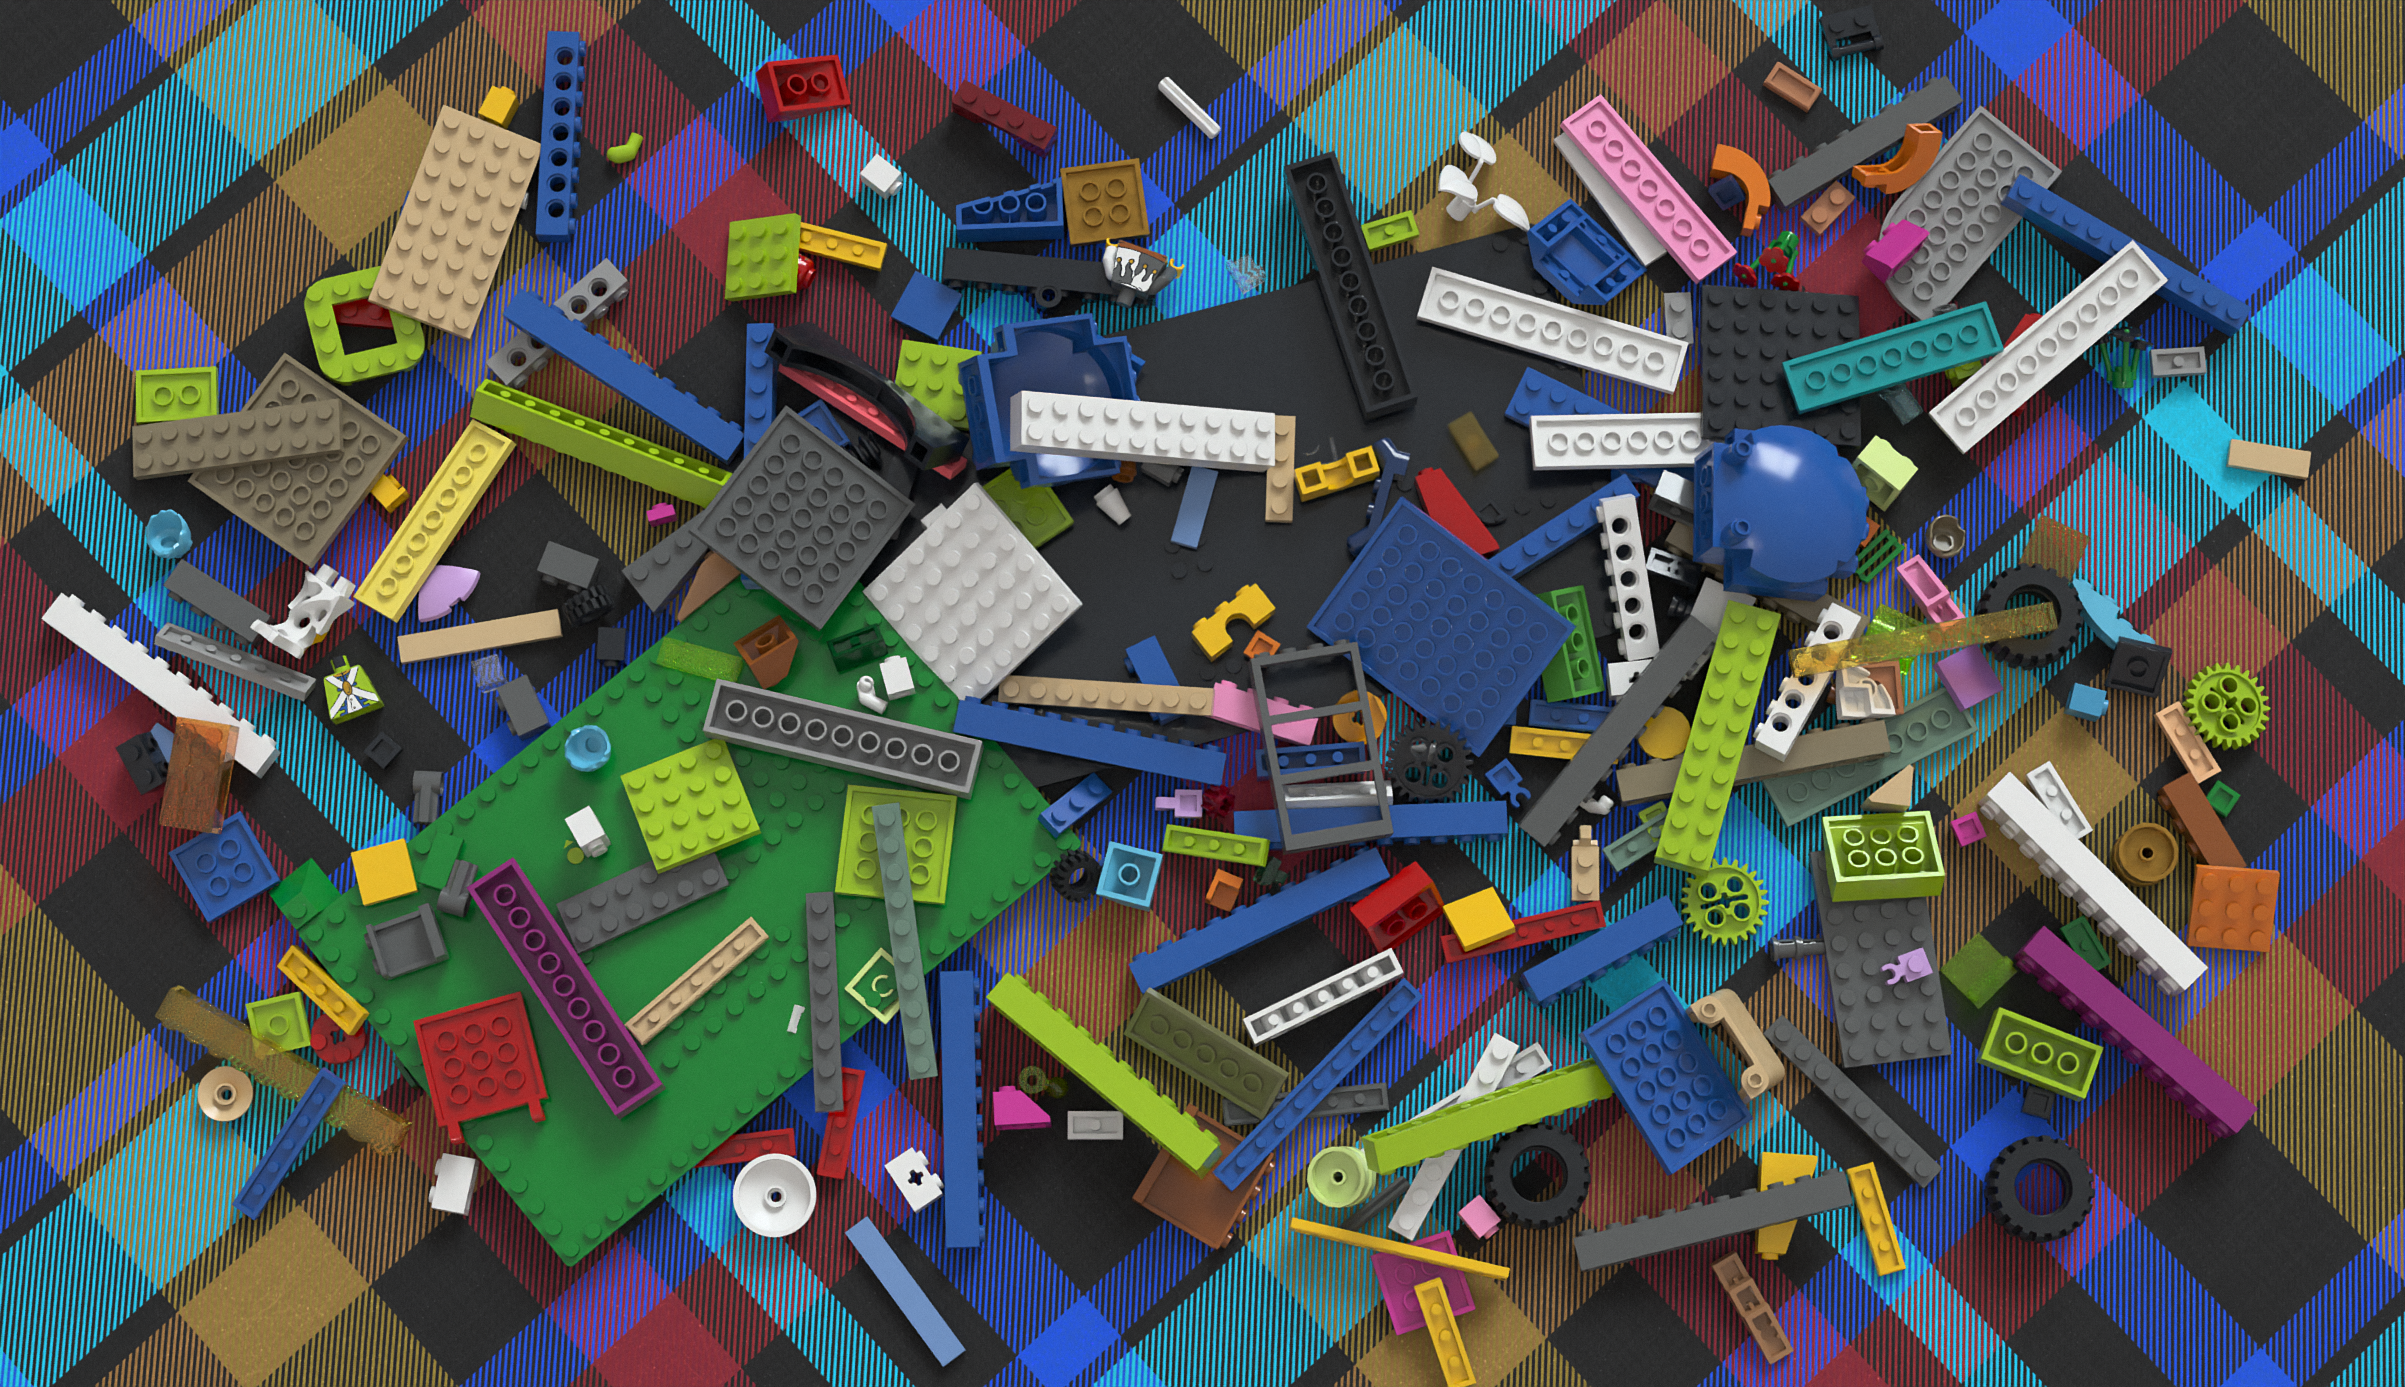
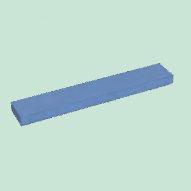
M868 1216L845 1232L943 1367L966 1351Z

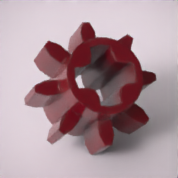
M1222 784L1219 788L1211 785V788H1208L1202 795L1203 804L1201 807L1206 809V814L1214 819L1217 815L1225 818L1234 808L1235 796L1230 794V788Z

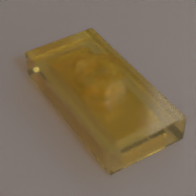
M1471 411L1448 424V429L1475 471L1499 458L1498 453Z

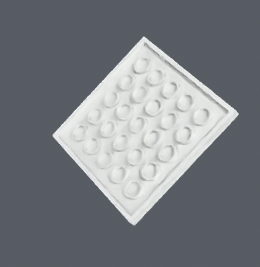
M974 483L862 591L909 647L956 694L959 700L964 701L965 696L980 698L982 701L1083 605L979 483Z

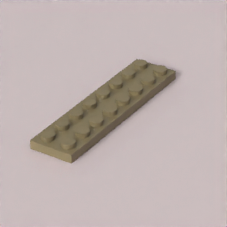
M339 398L132 426L133 476L137 480L344 453L342 401Z

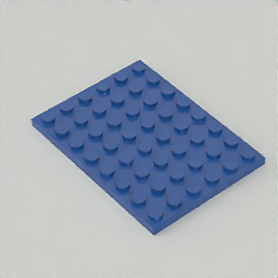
M1403 496L1397 501L1307 625L1309 630L1331 646L1334 645L1333 642L1343 639H1349L1350 643L1357 642L1362 669L1423 716L1429 718L1434 724L1438 719L1441 722L1440 727L1443 728L1448 723H1451L1450 732L1459 729L1458 739L1466 737L1467 742L1464 747H1472V753L1478 757L1483 754L1577 627ZM1345 654L1344 656L1351 661L1350 654Z

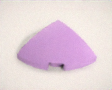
M436 565L419 589L418 616L420 622L441 618L452 612L450 607L457 604L460 599L465 601L480 578L479 571L455 566Z

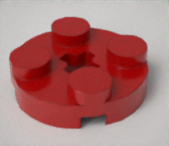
M325 1013L316 1020L311 1030L310 1044L316 1054L322 1060L334 1065H341L357 1059L367 1044L364 1024L361 1025L355 1035H348L344 1031L345 1041H339L337 1044H334L333 1033L343 1029Z

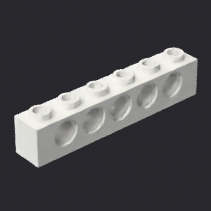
M1625 494L1599 499L1600 506L1596 507L1598 523L1602 522L1604 533H1600L1602 548L1607 549L1608 559L1604 560L1607 576L1611 575L1613 586H1609V596L1611 602L1616 604L1617 612L1613 613L1615 628H1620L1621 639H1617L1619 654L1624 655V658L1628 661L1655 657L1660 650L1635 496ZM1617 518H1623L1625 522L1624 528L1621 531L1614 532L1612 529L1613 521ZM1620 545H1627L1629 548L1628 555L1624 558H1618L1616 555L1617 548ZM1626 571H1631L1633 573V580L1629 584L1623 585L1620 580L1621 575ZM1629 598H1636L1637 607L1632 611H1626L1625 602ZM1640 624L1642 628L1640 635L1630 637L1629 629L1631 626Z
M1833 602L1828 610L1825 608L1822 610L1817 619V623L1820 625L1816 633L1813 631L1809 633L1804 643L1807 649L1803 655L1798 654L1791 667L1794 669L1792 676L1784 678L1778 690L1782 694L1778 701L1772 700L1766 711V714L1769 715L1765 724L1760 722L1754 732L1753 737L1756 738L1755 748L1782 762L1785 761L1834 673L1838 662H1840L1860 626L1861 616ZM1834 631L1837 633L1838 638L1834 640L1827 639L1824 633ZM1817 653L1822 654L1826 660L1817 663L1812 660L1811 656ZM1807 676L1812 679L1813 683L1805 686L1798 679ZM1795 699L1800 703V706L1795 709L1789 708L1786 705V701ZM1777 722H1782L1787 726V729L1779 732L1773 728V725Z
M1392 948L1244 1018L1243 1025L1255 1048L1402 977L1404 972Z

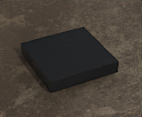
M2119 636L2104 679V686L2157 698L2172 656V648Z

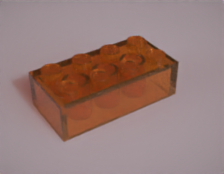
M177 716L158 825L221 835L240 727Z

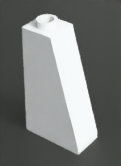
M1706 577L1690 615H1693L1717 635L1713 639L1716 643L1728 600L1753 606L1756 598L1743 593L1723 591V584ZM1715 646L1706 656L1703 653L1696 660L1699 664L1689 677L1684 675L1681 679L1682 681H1686V679L1692 680L1713 655Z

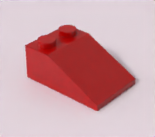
M838 54L766 62L755 73L768 123L795 120L846 107L851 104Z

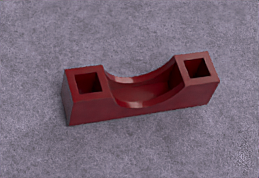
M963 80L951 101L953 112L974 123H985L1005 132L1015 139L1022 148L1046 159L1058 138L1056 126L966 80Z

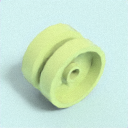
M1334 1146L1321 1150L1312 1159L1308 1167L1307 1182L1310 1192L1320 1203L1328 1207H1352L1363 1203L1371 1195L1376 1185V1172L1368 1169L1365 1152L1356 1147Z

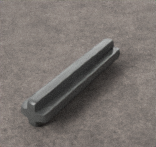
M1400 1176L1340 1225V1228L1356 1232L1410 1188L1409 1182L1405 1177Z

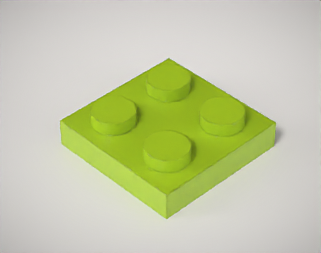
M301 991L245 1004L257 1058L311 1045V1033Z

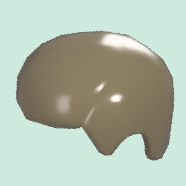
M1944 514L1936 517L1927 527L1924 536L1925 543L1935 556L1949 559L1958 555L1965 546L1966 531L1959 526L1958 518Z

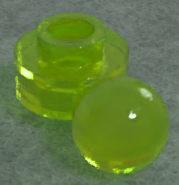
M1036 1066L1025 1068L1018 1078L1020 1088L1028 1094H1036L1044 1089L1047 1090L1051 1097L1059 1099L1068 1092V1083L1064 1078L1053 1077L1046 1079L1043 1070ZM1030 1075H1034L1037 1078V1084L1034 1086L1027 1083V1078Z

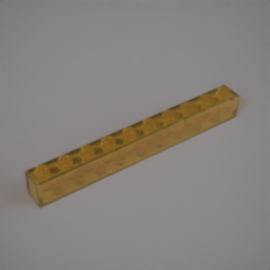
M180 985L169 989L155 1015L156 1018L162 1021L161 1024L165 1028L172 1031H180L185 1034L184 1038L193 1044H202L208 1048V1053L220 1059L224 1057L232 1062L231 1066L240 1072L247 1071L255 1076L254 1079L264 1086L271 1085L278 1089V1094L285 1099H294L299 1102L320 1071V1068L290 1050L287 1051L280 1044L258 1032V1038L252 1035L251 1027ZM347 1084L325 1116L327 1124L336 1128L342 1127L349 1132L348 1135L359 1142L364 1140L372 1145L373 1151L383 1156L391 1155L398 1151L413 1124Z

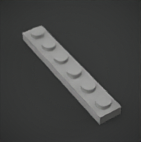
M169 622L155 636V645L189 657L192 660L213 666L218 670L239 676L242 679L260 684L268 689L286 694L294 699L305 701L316 685V679Z

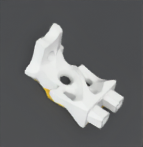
M323 564L316 574L309 571L305 572L302 590L288 605L291 610L286 622L273 626L258 619L250 628L261 634L272 644L300 659L311 645L323 641L333 621L338 616L354 606L355 603L349 597L356 585L341 576L333 587L331 584L339 573L330 566ZM308 617L310 623L306 627L301 628V620Z

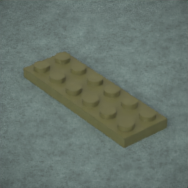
M1150 987L1143 995L1124 1032V1035L1261 1120H1264L1290 1074Z

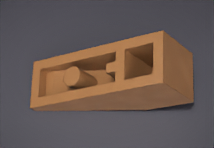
M712 550L708 552L677 615L679 623H682L739 577L741 572Z

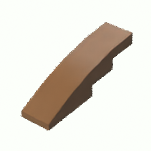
M1733 1250L1711 1263L1710 1266L1767 1362L1771 1365L1793 1352L1794 1350L1769 1304L1763 1299L1754 1280L1748 1275L1737 1253Z

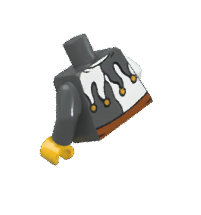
M1110 238L1106 239L1105 253L1102 261L1106 277L1111 280V287L1120 291L1116 304L1130 309L1135 297L1147 300L1150 295H1156L1174 279L1181 277L1185 265L1182 264L1181 267H1175L1173 265L1175 259H1170L1168 264V256L1119 240L1118 244H1111Z

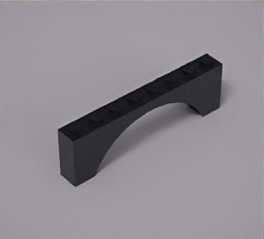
M810 321L774 329L764 351L766 354L784 367L800 369L825 377L852 390L872 403L897 427L905 443V453L903 456L920 469L925 471L960 460L969 441L967 436Z

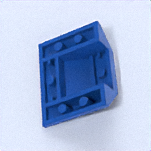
M1571 198L1527 232L1534 268L1572 304L1605 305L1647 271L1637 259Z

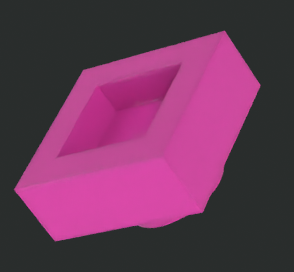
M656 504L652 506V510L646 511L652 527L678 520L673 504Z
M1976 811L1949 823L1960 848L1987 836Z

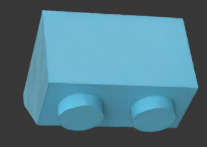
M1110 841L1096 894L1121 905L1149 912L1163 862V855Z

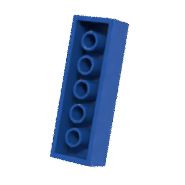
M1668 895L1525 971L1519 981L1534 1008L1542 1006L1543 1009L1548 1008L1558 1002L1559 995L1566 993L1569 996L1582 989L1583 982L1588 979L1593 983L1603 978L1608 972L1607 969L1612 966L1617 970L1628 964L1632 959L1631 956L1636 953L1638 957L1649 953L1658 941L1661 940L1662 944L1673 940L1680 933L1679 929L1683 922Z

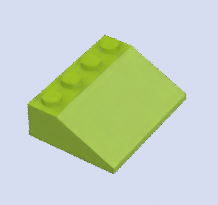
M1930 811L1822 817L1827 879L1832 902L1941 895L1945 872Z

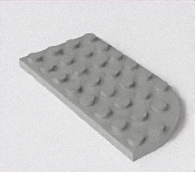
M1981 105L1940 150L1933 164L1923 177L1908 187L1888 212L1880 230L1878 242L1884 237L1882 232L1892 222L1897 225L1904 219L1926 229L1930 233L1922 249L1885 283L1887 290L1897 304L1917 321L1934 317L1932 309L1940 305L1949 304L2021 221L2022 216L2000 204L2012 182L2019 174L2048 189L2062 173L2059 168Z

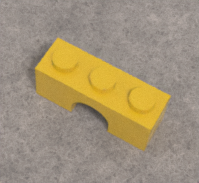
M1372 446L1346 453L1344 458L1330 464L1321 465L1320 462L1294 469V480L1301 501L1304 502L1375 480L1376 477H1379L1380 470Z
M1256 583L1251 587L1245 585L1235 594L1237 598L1230 603L1227 601L1221 603L1214 610L1216 614L1208 620L1204 617L1193 625L1194 630L1191 637L1211 662L1233 646V640L1225 629L1231 620L1243 619L1253 629H1256L1275 614L1276 608Z

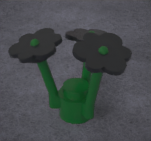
M2114 328L2111 329L2110 334L2103 335L2094 343V346L2100 345L2107 372V381H2112V388H2133L2140 351H2146V347L2154 345L2141 339L2135 340V337L2142 336L2141 329ZM2111 336L2123 341L2122 366H2114V371H2112L2105 344L2110 342L2109 337ZM2129 343H2130V348H2131V349H2134V354H2133V359H2132V364H2131V366H2128V364H2129Z

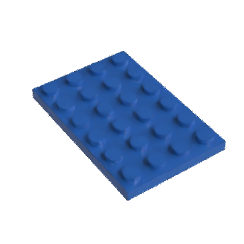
M1665 978L1578 1034L1667 1176L1673 1174L1754 1119Z

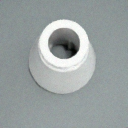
M1111 484L1094 496L1098 502L1096 505L1116 521L1118 525L1132 516L1118 489H1114Z

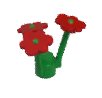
M1782 231L1777 240H1772L1769 247L1765 248L1763 253L1750 266L1736 263L1732 269L1734 275L1739 278L1741 283L1755 288L1757 286V277L1754 270L1761 264L1766 266V270L1770 273L1774 271L1781 273L1774 274L1771 279L1773 286L1779 287V289L1784 291H1798L1800 281L1795 279L1791 273L1794 261L1799 254L1796 250L1799 239L1790 231Z

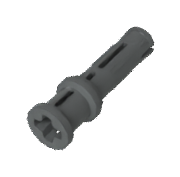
M1793 936L1792 939L1777 940L1776 937H1771L1769 941L1772 962H1777L1778 959L1782 958L1800 960L1803 956L1824 955L1825 945L1822 938L1802 939V937Z

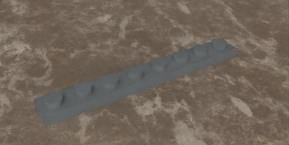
M833 891L806 893L815 1112H843Z
M1783 1015L1763 1033L1764 1037L1922 1189L1943 1169Z

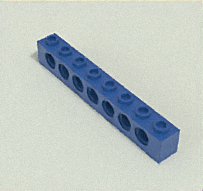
M548 31L536 218V236L539 242L571 243V234H576V218L572 217L573 209H577L578 194L574 193V183H579V167H575L576 158H580L581 144L577 142V133L582 132V117H578L579 107H583L584 94L583 91H580V82L585 81V67L581 66L582 57H586L587 52L586 41L582 40L580 32ZM565 57L573 58L572 62L568 65L560 64L561 60ZM564 82H569V83H571V86H570L569 89H567V90H560V89H559V86H560L562 83H564ZM563 107L570 109L564 116L557 114L558 110ZM568 133V137L565 140H555L558 134ZM559 158L567 159L563 166L558 167L554 165L555 161ZM556 184H565V188L562 191H553V187ZM555 209L564 210L560 217L555 218L551 216Z

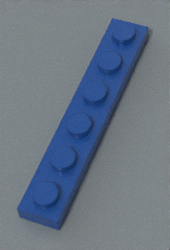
M325 1067L320 1069L232 1203L234 1207L251 1219H258L347 1082Z

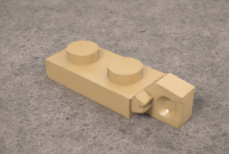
M1580 825L1579 840H1573V846L1571 847V902L1598 901V840H1591V826Z

